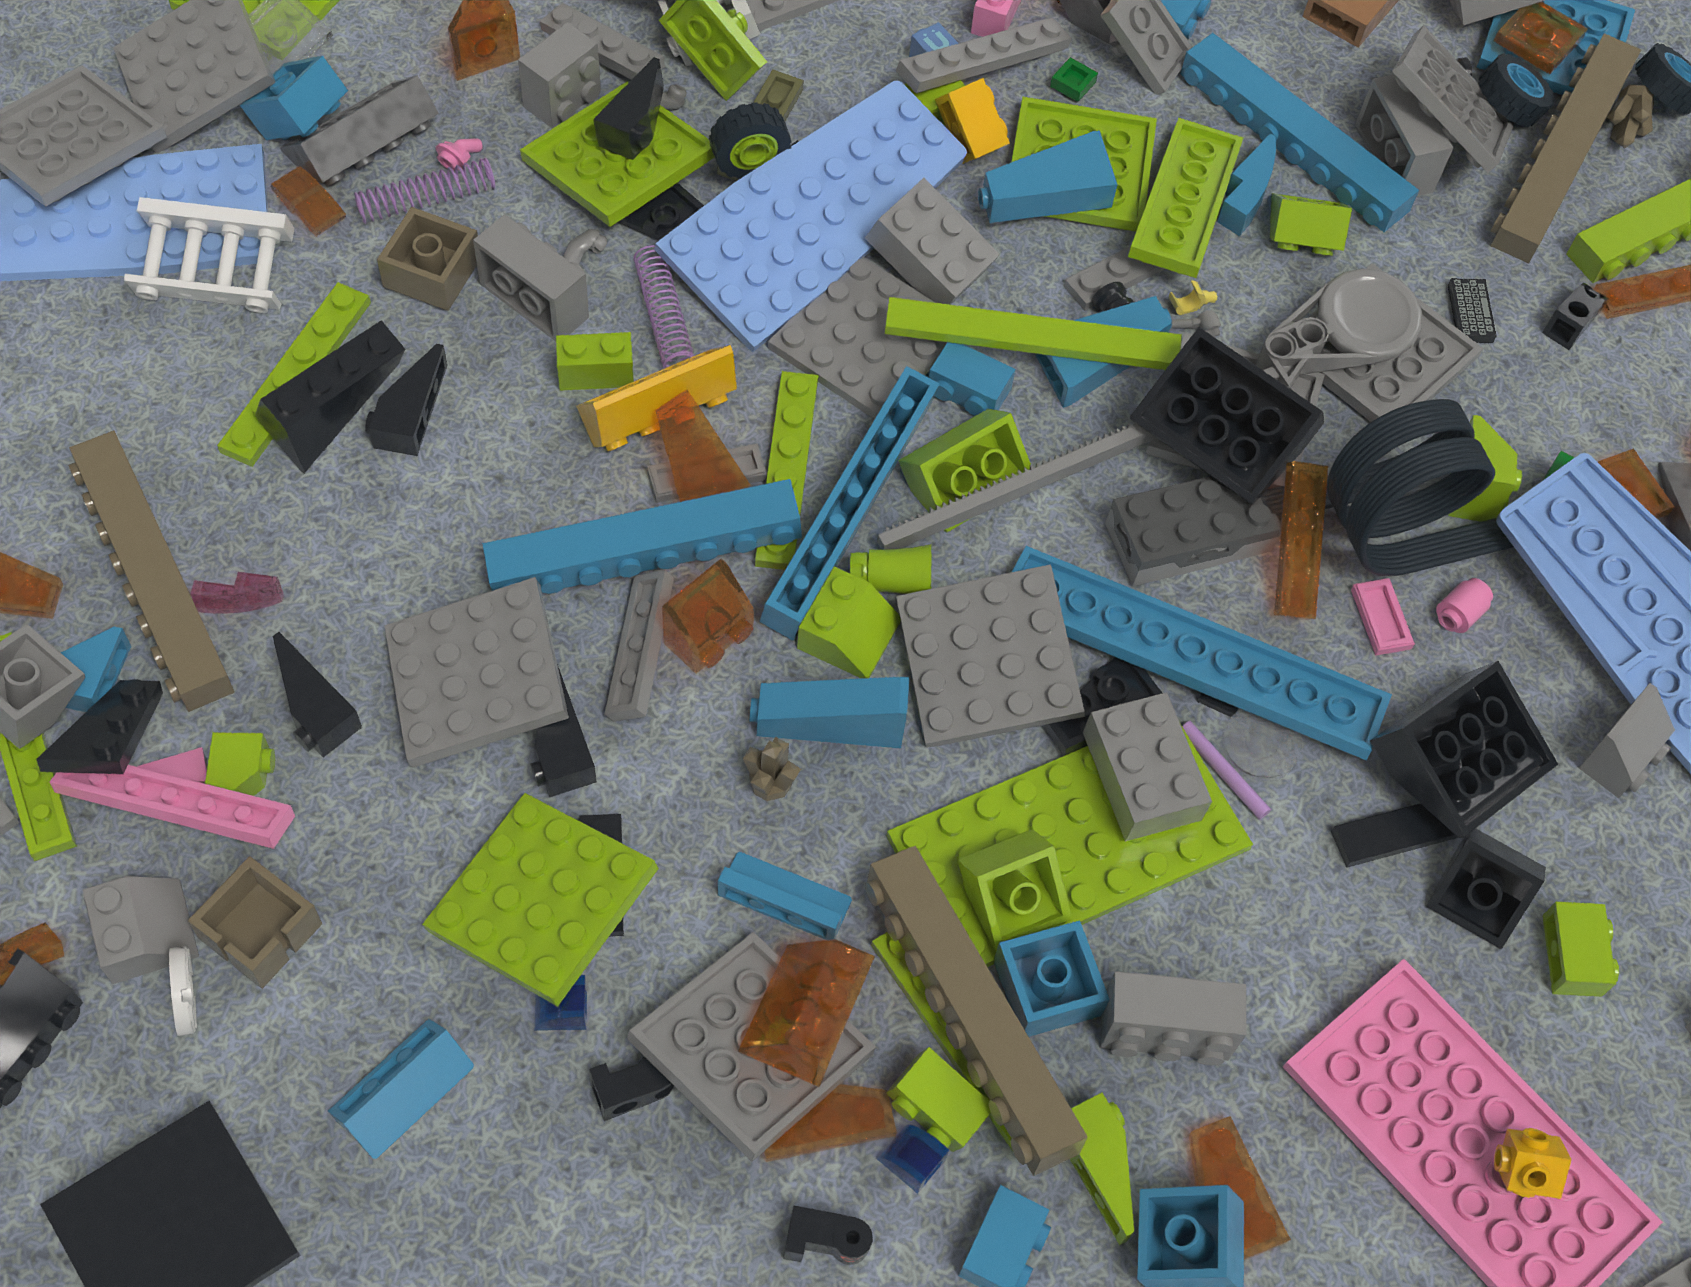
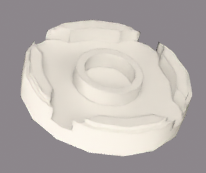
M186 946L173 947L169 949L171 998L177 1036L194 1034L197 1028L196 999L192 981L193 968L190 950Z

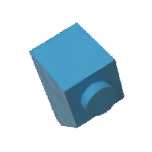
M114 626L60 652L85 673V679L65 708L87 712L115 685L131 648L123 628Z

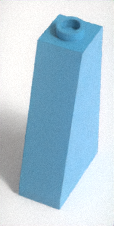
M1092 131L985 172L983 188L978 189V201L980 208L986 209L989 223L1112 208L1118 184L1100 131Z
M1156 296L1073 320L1169 333L1172 327L1170 313L1166 308H1162ZM1035 354L1063 408L1072 405L1130 367L1121 364Z
M909 677L761 683L760 697L751 699L750 722H757V736L901 748L907 718Z

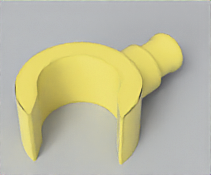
M1191 280L1193 290L1190 294L1182 298H1176L1170 292L1169 299L1176 313L1183 315L1197 311L1203 305L1210 302L1215 303L1217 301V293L1215 291L1201 290L1198 282Z

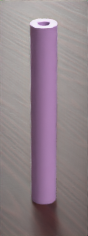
M1191 721L1186 722L1182 727L1200 756L1259 820L1269 814L1272 809Z

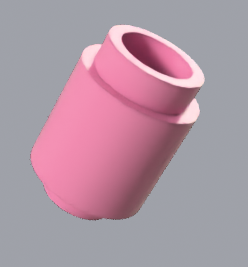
M1477 578L1460 582L1437 605L1436 613L1439 623L1448 631L1465 633L1489 610L1493 600L1492 590L1485 582Z

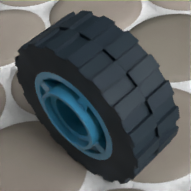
M1656 43L1635 64L1636 74L1648 90L1669 108L1674 109L1680 114H1690L1691 63L1669 46Z
M1503 53L1498 55L1478 78L1480 80L1478 84L1481 87V92L1487 98L1490 105L1497 112L1505 116L1506 119L1515 122L1517 125H1524V127L1531 125L1532 127L1554 105V93L1548 86L1547 81L1542 78V75L1533 69L1530 64L1511 54L1506 55Z

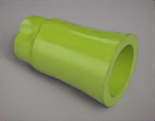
M932 544L900 549H869V553H850V574L870 582L878 592L909 594L931 589Z

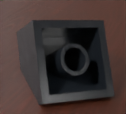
M1475 829L1462 839L1426 907L1502 949L1544 883L1546 867L1482 831Z

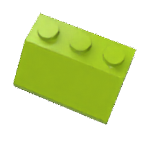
M986 409L898 460L910 491L928 512L930 507L936 510V505L942 508L943 502L948 505L949 499L955 502V497L961 500L962 494L967 497L968 491L973 494L974 488L977 491H980L981 486L986 489L987 483L992 486L993 480L998 484L999 478L1004 481L1006 475L1011 478L1012 473L1017 476L1018 470L1023 473L1024 467L1029 470L1031 465L1011 412ZM963 521V522H961V523H959V524H956V525H954V526H952V527H949V528L945 529L944 531L947 533V532L951 531L952 529L956 528L957 526L961 525L962 523H964V522H966V521Z

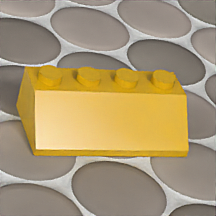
M727 345L709 349L576 405L593 446H605L607 451L614 450L628 443L626 436L638 431L641 437L662 429L661 421L673 417L674 422H678L695 415L693 408L706 403L707 408L727 401L726 394L737 389L732 347Z

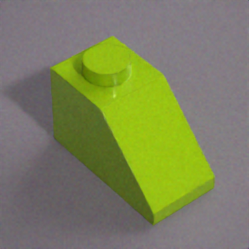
M212 732L205 784L255 796L264 789L267 773H273L275 769V750L269 748L264 734Z

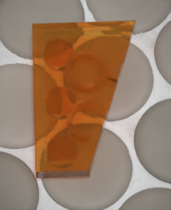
M685 390L655 410L680 502L751 487L747 478L688 390Z

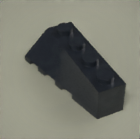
M381 320L261 398L255 417L297 468L305 474L339 432L351 421L365 402L370 399L395 370L406 349Z
M18 948L8 962L15 966L4 985L0 984V1108L3 1105H9L16 1099L22 1088L21 1081L32 1067L37 1068L45 1062L51 1052V1043L62 1030L66 1031L74 1025L80 1015V1006L83 1004L72 988Z

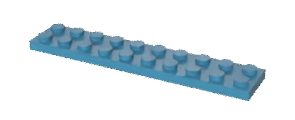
M1025 546L1012 572L1051 564L1067 637L1367 761L1373 748L1370 740L1376 737L1379 732L1392 694Z

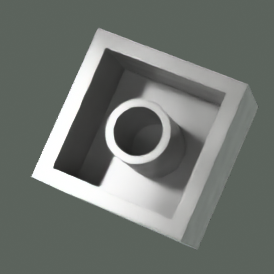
M568 22L518 59L523 107L552 129L562 121L572 117L575 111L586 102H593L601 91L598 43Z

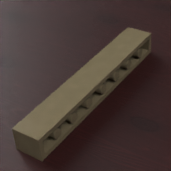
M1605 33L1597 46L1590 44L1581 63L1587 65L1586 68H1577L1568 85L1574 88L1573 92L1565 91L1556 110L1562 113L1559 117L1553 114L1543 132L1549 136L1547 141L1539 139L1530 158L1536 160L1534 165L1526 163L1517 180L1523 186L1520 190L1515 187L1512 189L1504 207L1510 209L1508 214L1500 212L1491 229V232L1496 234L1491 247L1528 264L1530 263L1641 49Z
M110 431L69 447L75 460L74 463L68 465L78 486L86 484L88 492L81 494L90 515L93 516L99 513L102 520L96 523L95 527L104 546L112 543L116 551L108 554L118 576L126 574L129 583L122 585L124 592L132 607L140 605L143 614L136 616L145 638L151 636L155 638L157 645L150 648L159 669L162 670L168 667L172 676L164 681L174 703L183 700L187 711L190 712L235 693L115 431Z
M910 847L871 863L868 879L865 883L866 894L872 905H878L884 914L885 926L890 937L894 941L898 940L904 949L905 961L909 971L913 976H919L924 984L929 1006L935 1013L940 1012L944 1019L946 1033L952 1046L957 1050L961 1049L967 1059V1069L973 1083L977 1087L982 1086L990 1100L989 1108L994 1120L1000 1126L1004 1125L1011 1136V1146L1017 1160L1022 1165L1027 1164L1032 1175L1035 1176L1079 1155L1088 1136L917 847Z

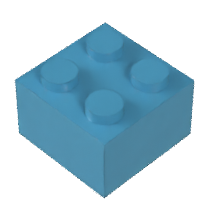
M324 56L284 63L273 74L276 83L246 100L240 107L265 140L278 138L286 140L297 135L306 137L318 128L317 121L323 115L332 113L340 106L339 99L348 90Z
M1080 920L999 943L994 957V964L1007 1001L1028 1037L1102 1016L1110 999Z
M1228 1185L1140 1189L1137 1280L1145 1287H1244V1201Z

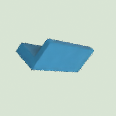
M742 852L736 854L730 868L724 867L718 879V896L832 943L835 941L852 901V898L846 894Z
M428 1019L330 1108L328 1112L339 1125L356 1139L369 1156L377 1159L473 1069L474 1064L445 1028Z

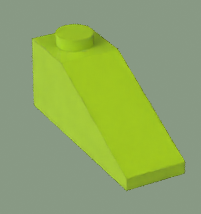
M1103 1092L1071 1108L1088 1138L1080 1154L1071 1158L1070 1161L1118 1244L1122 1245L1134 1233L1126 1132L1123 1128L1125 1121L1118 1106L1112 1101L1108 1102Z

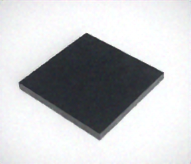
M210 1101L40 1204L84 1287H253L301 1256Z

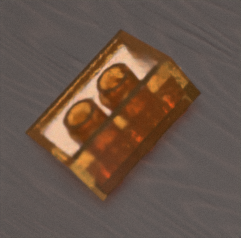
M836 939L788 944L738 1052L820 1087L875 956Z

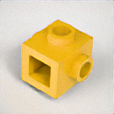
M1507 1128L1503 1145L1498 1144L1495 1150L1494 1168L1500 1173L1507 1191H1512L1519 1196L1528 1198L1538 1195L1561 1199L1572 1159L1559 1136L1548 1135L1534 1128H1526L1523 1131Z

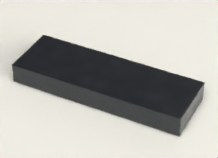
M1421 803L1336 825L1331 830L1346 868L1458 838Z

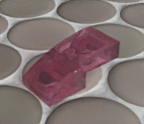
M245 572L237 573L234 585L194 580L190 592L198 612L216 614L258 610L281 603L284 598L278 577Z

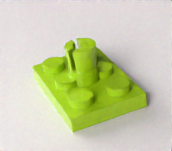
M676 0L658 20L725 101L731 98L767 63V60L744 34L748 30L747 20L740 12L736 14L735 9H730L726 12L717 0Z

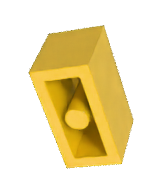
M984 78L935 99L946 128L967 150L962 164L1010 144L1007 137V126L998 115L994 105L993 92L986 85Z

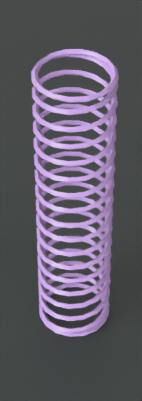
M485 157L484 159L480 158L479 166L472 160L471 168L467 163H464L463 170L459 165H456L454 173L453 169L448 167L447 175L444 170L440 169L439 177L436 172L432 171L431 179L424 173L423 182L416 175L415 184L411 178H408L406 187L405 183L400 180L399 189L392 182L391 192L388 186L383 184V194L379 187L375 186V197L372 191L367 188V200L362 191L355 192L356 204L363 218V223L366 224V217L361 196L366 204L371 220L374 222L369 193L380 219L383 218L380 212L377 190L388 217L391 215L388 209L385 188L391 198L396 214L398 215L399 212L396 207L393 186L400 198L404 212H407L401 183L407 193L411 207H414L409 181L414 188L420 207L423 208L418 180L423 188L428 205L431 206V202L428 196L426 178L432 188L436 203L439 204L434 184L435 175L444 201L447 202L442 182L443 173L451 191L452 199L455 200L450 180L451 171L458 186L460 196L463 198L458 178V168L470 196L471 191L467 181L466 166L472 176L478 194L479 188L475 179L474 164L480 174L484 190L487 191V186L483 177L482 162L487 178L491 180V187L495 189V180L490 163Z
M649 245L640 248L633 258L664 369L669 367L666 363L674 361L670 359L676 356L684 355L686 357L679 360H685L689 356L695 355L692 353L693 348L691 347L687 327L685 326L679 300L677 299L678 294L675 292L676 287L670 273V267L667 263H663L664 260L660 256H653L647 258L641 264L638 263L643 255L656 252L655 250L644 252L636 260V256L641 250L655 247V245ZM661 258L658 262L649 266L642 265L648 260ZM651 266H665L663 269L654 270L650 273L644 272ZM667 272L664 276L646 279L652 273ZM656 279H668V281H666L665 283H659L654 286L648 285L650 282ZM657 286H670L668 289L660 290L655 293L649 292L651 289ZM672 292L669 296L652 299L658 293ZM662 299H674L670 303L662 304L660 306L654 305L656 302ZM663 306H676L672 310L663 311L662 313L655 312ZM677 312L673 317L657 319L664 313ZM680 319L678 322L665 327L660 325L666 320ZM681 326L678 330L666 334L661 332L667 327ZM672 333H683L681 336L669 339L668 341L663 339ZM673 340H685L681 344H677L674 346H665L667 343ZM675 347H687L679 352L667 353L669 350Z

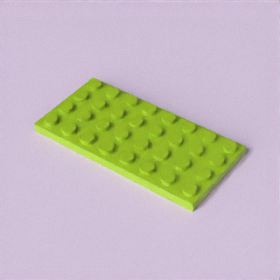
M1184 729L1183 732L1212 800L1202 821L1125 842L1095 762L1087 746L890 829L886 835L895 854L913 846L917 847L987 967L994 965L996 950L993 948L967 897L958 864V859L1031 829L1035 830L1054 845L1072 916L1071 921L1061 925L1079 920L1083 925L1247 852L1253 846L1252 841Z

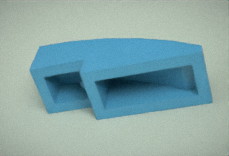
M1269 134L1231 175L1225 193L1228 197L1223 202L1217 222L1238 236L1242 235L1255 217L1269 183L1276 155V137L1272 134Z

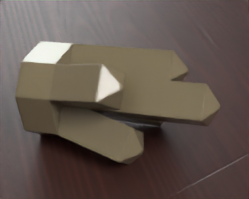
M1628 85L1621 90L1617 102L1607 115V118L1614 124L1610 138L1624 149L1634 143L1636 134L1644 137L1653 131L1652 110L1654 94L1645 85Z
M775 737L773 742L769 740L763 751L753 747L748 749L743 757V761L749 771V779L754 795L766 801L786 796L792 786V782L801 770V768L788 760L789 743Z

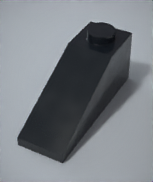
M653 57L593 119L599 147L634 160L644 148L649 146L654 137L664 89L660 59Z
M435 344L379 397L374 412L370 411L368 413L365 431L367 434H370L374 449L418 456L448 366L444 345Z
M278 632L273 636L291 716L297 728L293 735L305 750L309 752L314 748L324 758L362 728L358 713L310 662Z
M559 667L558 670L569 718L537 729L534 746L537 761L530 763L537 786L545 785L549 797L597 782L595 765Z

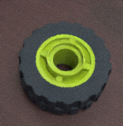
M766 103L742 104L735 109H730L716 120V124L710 130L709 142L720 171L722 173L725 172L731 178L741 179L781 152L791 149V137L782 114L779 113L777 108H772Z

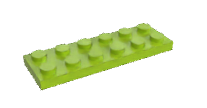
M1178 118L1131 244L1128 257L1174 271L1178 274L1197 278L1243 137Z

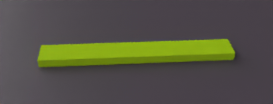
M889 297L885 334L1159 370H1166L1180 352L1182 334Z

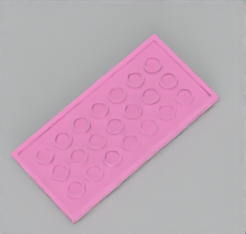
M1405 959L1393 967L1283 1066L1291 1077L1488 1287H1599L1663 1223ZM1507 1128L1521 1131L1526 1128H1534L1548 1135L1561 1138L1572 1159L1561 1199L1538 1195L1528 1198L1519 1196L1512 1191H1507L1500 1173L1494 1168L1495 1150L1498 1144L1503 1145Z

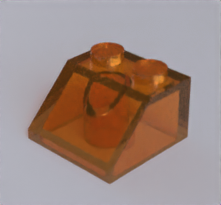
M463 0L448 26L453 68L457 81L514 62L520 58L515 10L509 0Z
M722 558L662 606L664 644L697 674L705 666L708 668L715 666L724 656V650L734 642L740 644L750 636L753 631L754 607L728 564Z

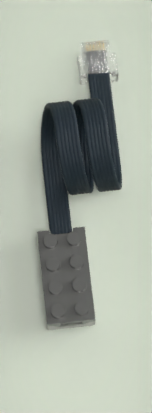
M1450 399L1416 402L1399 407L1378 417L1349 440L1335 459L1328 476L1266 490L1253 505L1210 476L1113 499L1105 521L1107 530L1132 586L1271 552L1283 530L1279 520L1333 507L1347 532V536L1361 564L1366 570L1376 575L1398 576L1514 547L1497 525L1496 518L1391 544L1373 545L1367 543L1369 538L1402 533L1438 520L1475 499L1493 481L1495 468L1482 444L1477 439H1474V429L1469 423L1461 405ZM1436 433L1416 447L1393 458L1374 464L1396 447L1413 439ZM1449 474L1440 481L1401 498L1415 487L1434 478ZM1528 491L1518 493L1512 502L1517 500L1519 497H1521Z

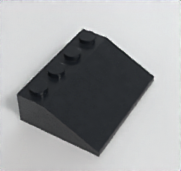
M1200 327L1193 333L1129 417L1133 422L1251 505L1265 493L1302 453L1324 424V413L1322 410Z
M1499 661L1463 674L1370 740L1389 775L1459 838L1466 837L1558 765Z

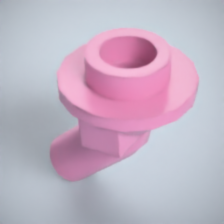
M478 138L459 139L454 143L445 141L436 146L438 161L446 169L451 167L453 171L456 165H459L463 170L464 163H467L471 157L469 153H477L482 150V142Z

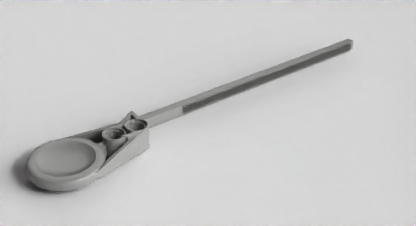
M1361 268L1343 272L1326 283L1267 336L1257 358V366L1288 388H1291L1300 374L1374 364L1395 359L1413 346L1422 329L1421 307L1415 294L1400 279L1384 271ZM1318 303L1317 318L1308 317L1302 319ZM1329 341L1342 354H1321L1325 343ZM1135 422L1133 425L1128 423L1127 428L1122 426L1121 431L1116 428L1115 433L1110 430L1109 436L1104 433L1103 439L1098 436L1097 441L1092 438L1091 444L1086 441L1085 446L1080 444L1078 449L1074 446L1072 451L1067 449L1066 454L1061 451L1060 457L1055 454L1054 460L1049 457L1048 462L1043 459L1042 465L1037 462L1036 467L1030 465L1029 470L1024 467L1023 473L1018 470L1017 476L1014 473L1011 474V478L1006 475L1004 481L999 478L998 484L993 480L992 486L987 483L986 489L981 486L980 491L974 488L973 494L968 491L967 497L963 494L961 495V500L955 497V502L949 499L948 505L943 502L942 508L936 505V510L930 507L929 513L924 510L923 516L917 513L916 519L911 516L910 521L904 520V524L898 521V526L896 527L892 524L891 530L886 526L885 532L878 535L877 542L880 549L903 548L1152 441L1156 437Z

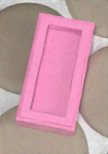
M1390 578L1353 584L1351 592L1375 656L1411 650L1415 643Z

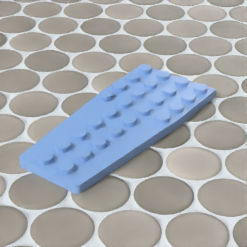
M893 81L792 145L791 149H786L734 182L656 242L654 250L749 350L754 352L772 338L792 317L827 291L828 286L832 282L838 281L844 276L858 259H862L874 249L865 237L883 214L923 178L936 189L963 162L967 150L902 82Z
M262 144L132 157L122 165L114 167L95 178L92 182L79 187L59 201L53 202L46 207L11 178L1 179L0 281L125 276V274L143 275L151 227L147 225L137 212L139 197L268 212ZM171 228L170 231H166L159 274L181 271L188 233L184 229ZM207 232V235H203L197 270L219 268L224 236L221 233ZM244 236L243 239L239 240L235 266L257 264L260 240L258 238Z
M1581 453L1505 507L1496 518L1497 525L1628 702L1632 704L1649 683L1657 687L1675 729L1665 743L1671 747L1670 751L1691 774V551L1591 455Z

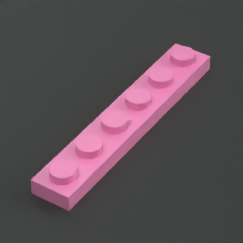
M131 765L127 766L124 774L56 772L50 780L54 792L272 849L275 848L295 818L293 809L288 804Z

